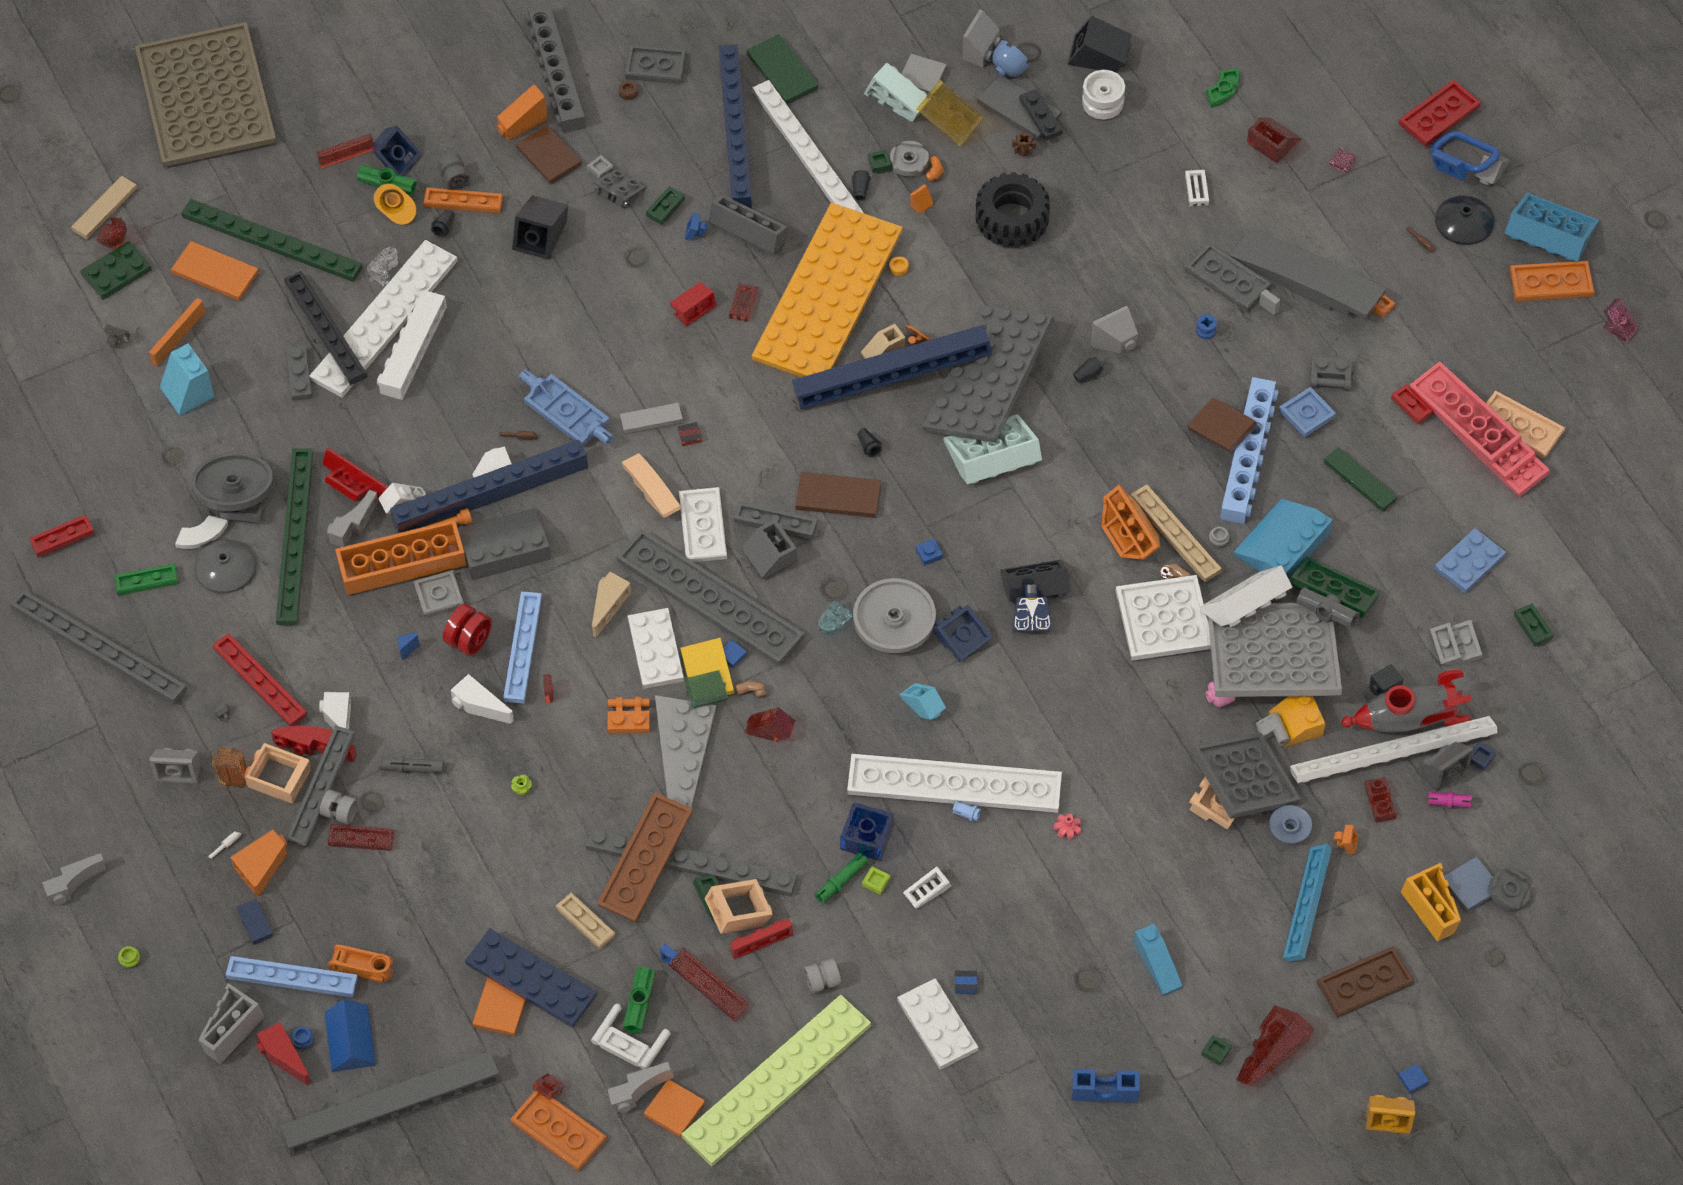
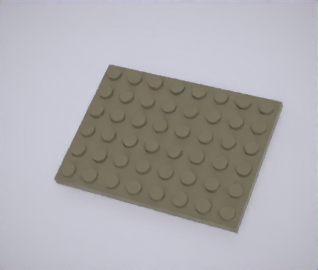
M247 22L135 46L163 167L277 143Z

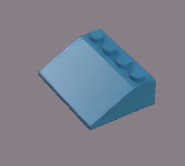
M1526 193L1512 211L1504 234L1509 235L1512 239L1528 242L1533 247L1546 249L1549 253L1562 255L1567 260L1578 262L1599 220Z
M1281 499L1233 552V555L1259 572L1282 565L1288 579H1290L1307 556L1310 557L1331 533L1333 519L1315 508Z

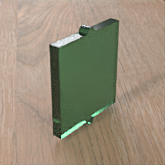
M719 670L684 679L687 688L686 695L690 698L693 709L728 700L725 689L726 683L723 682Z

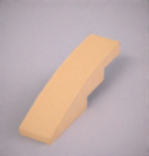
M639 453L622 462L623 468L633 477L634 484L644 493L645 499L663 518L681 509L668 487Z

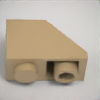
M893 324L877 332L861 351V355L866 359L904 348L905 336L896 324Z

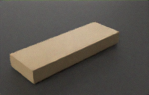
M572 892L556 905V910L598 949H602L616 936L615 932Z

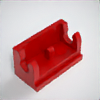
M702 282L697 283L670 302L671 307L676 310L674 315L686 327L717 306L714 292Z

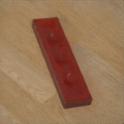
M684 948L669 963V966L734 1022L748 1007V1002Z

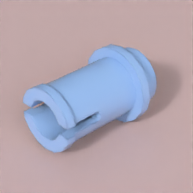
M956 801L952 813L966 817L973 822L978 821L981 809H978L976 805L973 807Z

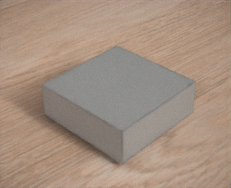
M600 155L587 165V170L600 179L613 171L614 165Z
M1265 289L1260 294L1259 305L1275 315L1279 312L1280 299Z

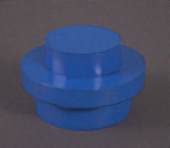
M299 1027L293 1032L291 1039L294 1046L303 1049L312 1044L314 1036L310 1029Z

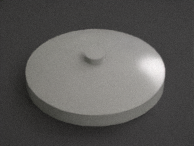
M899 578L884 579L869 585L860 593L853 609L854 627L859 637L870 647L886 653H903L919 647L932 634L936 621L935 605L928 592L912 581Z

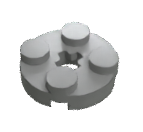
M915 141L901 142V145L895 146L890 153L893 172L903 176H921L929 162L927 150L923 148V145ZM911 156L913 160L907 161L905 159Z

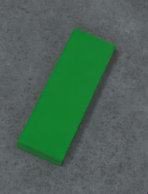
M175 564L114 575L118 596L179 584Z

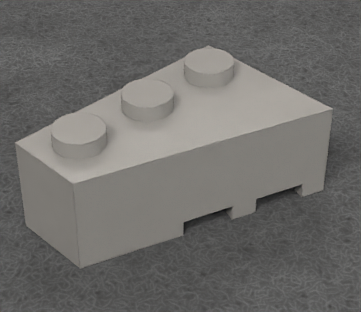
M229 983L225 987L226 992L222 1000H219L216 1005L217 1009L213 1017L209 1018L199 1038L205 1054L219 1064L265 1018L257 1002Z

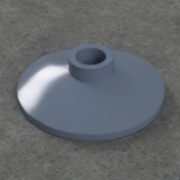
M1287 805L1273 812L1269 827L1273 836L1279 841L1287 844H1296L1304 841L1310 835L1312 820L1309 814L1302 808ZM1288 826H1291V827H1293L1294 829L1290 830V829H1287V827H1288Z

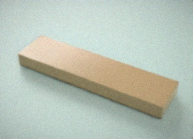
M121 176L71 226L72 231L88 239L137 189V185Z

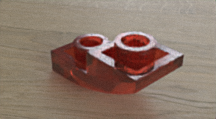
M1385 777L1364 781L1375 822L1396 819L1397 813L1392 803L1391 791Z

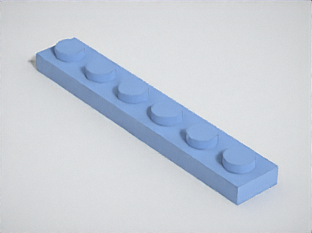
M521 592L503 697L504 702L525 704L542 593Z
M235 956L230 957L226 971V978L230 980L352 998L354 997L358 981L357 974Z

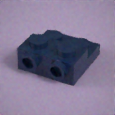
M969 605L964 608L958 606L951 612L952 616L946 620L943 617L935 623L936 628L933 630V633L942 645L948 647L959 662L993 638Z

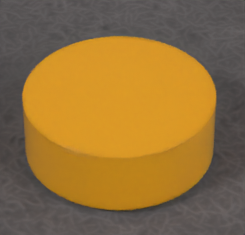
M900 256L892 258L889 262L891 274L895 276L905 275L909 270L908 260Z

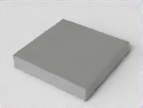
M911 54L901 75L910 79L919 90L924 91L927 95L934 96L946 71L947 64Z
M453 570L413 581L425 618L455 610L461 604H464Z

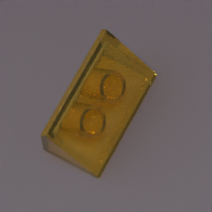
M941 80L938 81L916 109L959 146L966 141L984 118L980 112Z

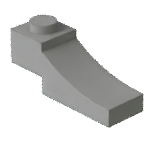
M369 490L363 500L352 511L341 518L336 517L334 522L329 524L327 534L331 544L345 547L353 533L362 534L379 504L377 492Z
M99 853L61 867V876L42 882L50 905L65 903L66 900L71 899L70 895L83 882L107 870L102 854Z
M669 1062L627 1074L628 1083L607 1089L614 1111L616 1113L630 1111L632 1108L637 1107L636 1102L646 1092L667 1080L675 1078Z

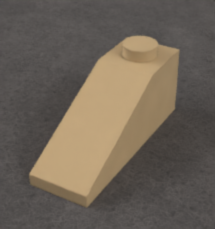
M609 572L606 577H602L598 583L592 621V632L596 638L631 595L630 582L612 572Z

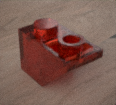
M777 707L750 715L747 720L745 733L775 742L788 739L796 720Z

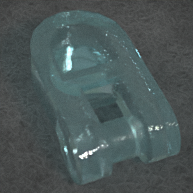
M834 601L818 620L820 632L825 635L834 634L851 618L853 611L843 608L841 603Z

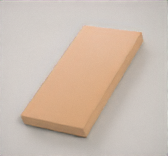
M1496 390L1486 402L1491 409L1522 436V441L1537 456L1543 459L1546 458L1565 431V427Z

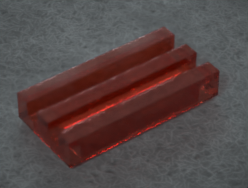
M738 284L729 312V319L736 317L739 321L741 319H744V322L749 321L758 293V287ZM742 289H745L739 311L735 312ZM752 291L746 312L744 314L743 311L749 296V292Z

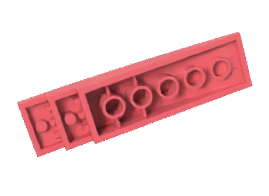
M1440 361L1410 384V388L1433 409V413L1519 498L1550 474V469L1536 458V453L1522 441V436Z

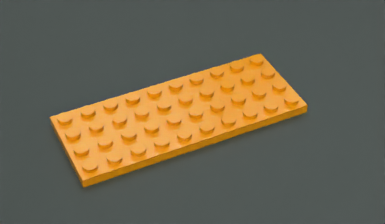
M831 202L752 354V360L799 377L834 368L903 232V227Z

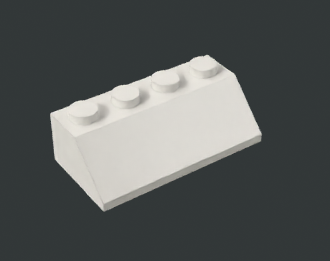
M1282 565L1256 573L1199 608L1218 625L1224 626L1229 624L1232 627L1241 622V617L1245 616L1247 618L1255 614V609L1258 607L1262 609L1272 604L1270 600L1273 598L1277 600L1287 595L1286 591L1292 588V585Z

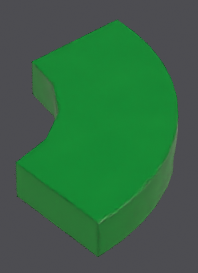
M1238 68L1220 71L1218 83L1206 89V95L1211 108L1224 104L1235 94L1239 84Z

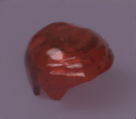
M111 217L112 224H105L102 227L96 241L108 248H116L123 244L127 234V226L122 218Z

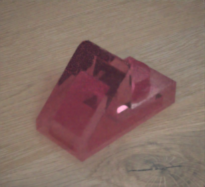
M1614 299L1605 309L1604 313L1609 320L1603 328L1624 342H1629L1639 328L1622 300Z

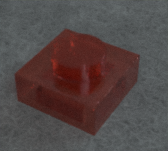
M548 1073L536 1080L533 1085V1089L548 1100L560 1094L564 1088L561 1082Z

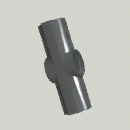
M1303 588L1297 598V604L1314 611L1316 616L1322 621L1332 619L1353 629L1359 619V612L1342 605L1340 600L1334 595L1324 597L1307 588Z

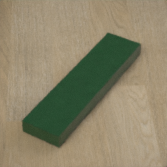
M1339 447L1324 459V463L1382 512L1397 500V496Z

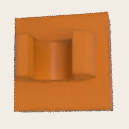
M1345 825L1344 832H1335L1334 841H1337L1338 847H1344L1347 854H1356L1359 835L1354 825Z

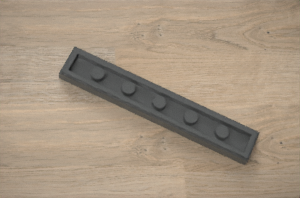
M335 725L286 840L288 842L307 848L321 816L320 805L325 793L329 789L332 790L355 738L356 733L354 731Z

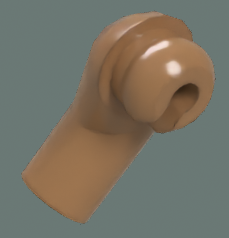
M1177 564L1165 565L1160 569L1161 576L1164 578L1191 576L1189 572Z
M750 680L735 685L738 695L750 691H755L757 697L766 694L764 688L766 686L761 682Z

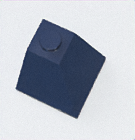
M397 125L386 128L374 141L373 153L387 168H391L398 175L403 176L422 154Z

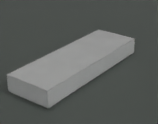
M679 403L620 414L624 434L683 423Z

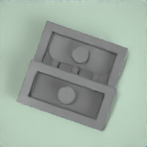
M1471 620L1453 626L1449 622L1430 629L1442 666L1462 664L1483 658Z

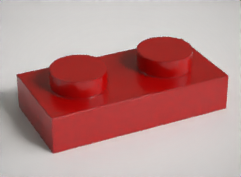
M1407 384L1391 395V399L1417 424L1433 414V409Z

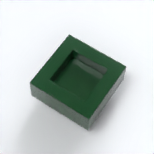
M887 150L868 154L872 173L891 170V162Z
M1212 1035L1202 1050L1201 1055L1220 1066L1230 1052L1232 1045Z

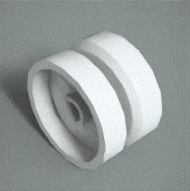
M1098 70L1089 74L1084 80L1082 105L1087 114L1102 120L1111 119L1119 115L1124 105V80L1119 74L1109 70Z

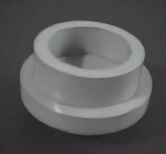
M1215 527L1209 533V540L1215 546H1224L1229 541V533L1223 527Z

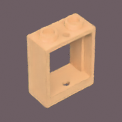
M264 743L261 749L256 751L254 762L251 767L249 766L246 769L244 777L249 788L293 804L312 769L309 759ZM269 759L295 769L285 788L258 779Z
M757 879L712 886L705 897V901L721 934L764 927L773 915L771 906L767 903L763 889L759 886ZM748 894L756 912L733 916L725 898Z

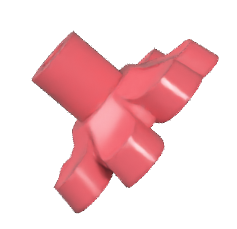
M1068 814L1066 817L1059 815L1057 818L1058 822L1053 826L1054 830H1059L1057 835L1060 838L1067 834L1068 839H1073L1074 833L1076 835L1081 833V828L1079 827L1081 821L1079 818L1073 819L1072 814Z

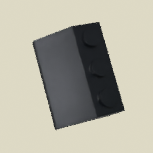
M1061 560L1000 570L1006 597L1013 604L1016 603V597H1025V585L1037 584L1038 597L1051 595L1053 597L1065 596V593L1071 592L1068 568Z

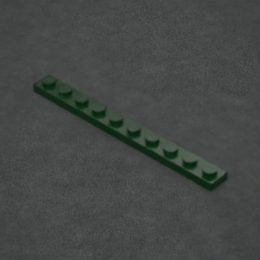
M193 199L189 200L181 212L182 218L352 282L355 281L363 268L362 263Z
M292 448L276 612L277 625H297L313 462L312 448Z

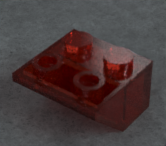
M1260 117L1248 129L1247 144L1275 163H1278L1301 141L1299 136L1272 118Z

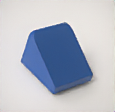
M417 632L397 637L402 659L406 658L419 646Z

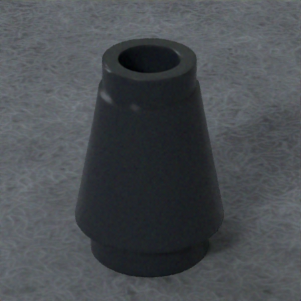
M857 170L852 176L854 198L856 200L866 199L871 177L865 170Z
M446 209L431 223L432 233L438 237L447 235L455 213L450 209Z
M1097 357L1089 358L1073 373V376L1080 383L1100 375L1104 368Z
M866 428L859 430L857 436L864 454L869 457H875L880 454L882 443Z

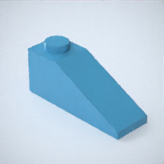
M1155 924L1135 931L1134 945L1162 995L1164 996L1181 989L1183 985L1165 942Z

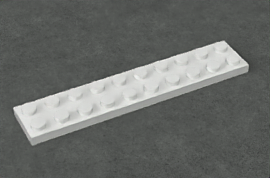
M425 240L343 337L365 371L407 322L409 313L413 312L415 308L416 298L420 297L423 290L432 292L458 262L457 256ZM330 353L309 376L310 381L341 398L353 386L349 385Z
M852 754L847 795L951 804L959 801L974 806L1058 813L1062 772Z

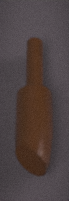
M1409 226L1406 228L1407 231L1417 238V242L1431 252L1435 251L1433 244L1424 236H1419Z
M517 431V433L500 432V436H514L517 439L538 438L535 432Z

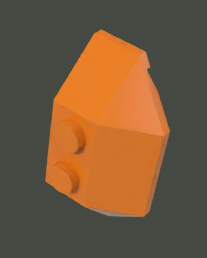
M1121 485L1116 486L1104 496L1101 527L1121 558L1144 560L1160 547L1159 535L1140 505Z

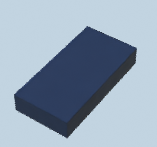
M257 899L237 907V911L253 945L273 937V933Z

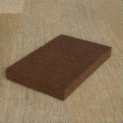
M548 125L516 144V148L550 184L581 166V160Z
M1212 397L1187 427L1195 434L1232 453L1257 426V423L1252 418Z

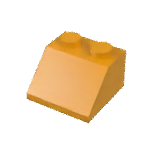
M1288 696L1269 711V715L1279 713L1290 738V742L1283 745L1284 748L1321 737L1324 734L1325 722L1313 696Z
M1383 1095L1369 1096L1366 1120L1367 1130L1411 1133L1415 1117L1413 1100H1408L1404 1097L1396 1099L1386 1098Z

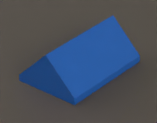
M343 999L325 1011L332 1072L375 1066L368 1005Z

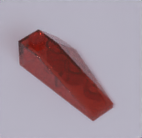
M1274 1005L1259 1028L1262 1031L1259 1039H1254L1252 1044L1254 1050L1252 1055L1245 1059L1236 1079L1238 1082L1252 1087L1309 1040L1315 1029L1298 1013Z

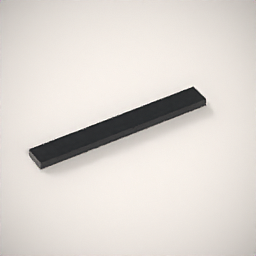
M302 271L285 278L286 286L349 385L351 386L367 378L368 375Z

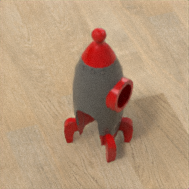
M1449 670L1438 675L1437 683L1394 686L1363 705L1353 717H1343L1341 724L1345 728L1356 724L1371 731L1398 733L1421 729L1444 721L1446 726L1470 721L1469 714L1455 716L1459 714L1456 705L1471 701L1470 694L1463 696L1462 691H1456L1454 683L1451 682L1452 680L1464 677V673L1462 670Z

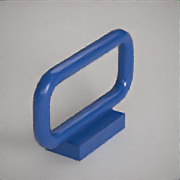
M1452 131L1445 134L1433 144L1431 149L1435 168L1461 181L1467 177L1466 171L1471 173L1483 172L1500 157V152L1496 147L1460 131ZM1459 139L1492 155L1482 164L1472 165L1439 149L1448 141Z

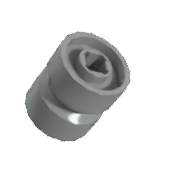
M329 789L322 799L320 815L331 819L336 817L337 821L349 825L356 815L358 799L348 795L342 797L341 793Z
M833 958L821 961L820 966L815 963L803 967L806 982L812 994L822 991L824 986L832 988L841 985L840 974Z

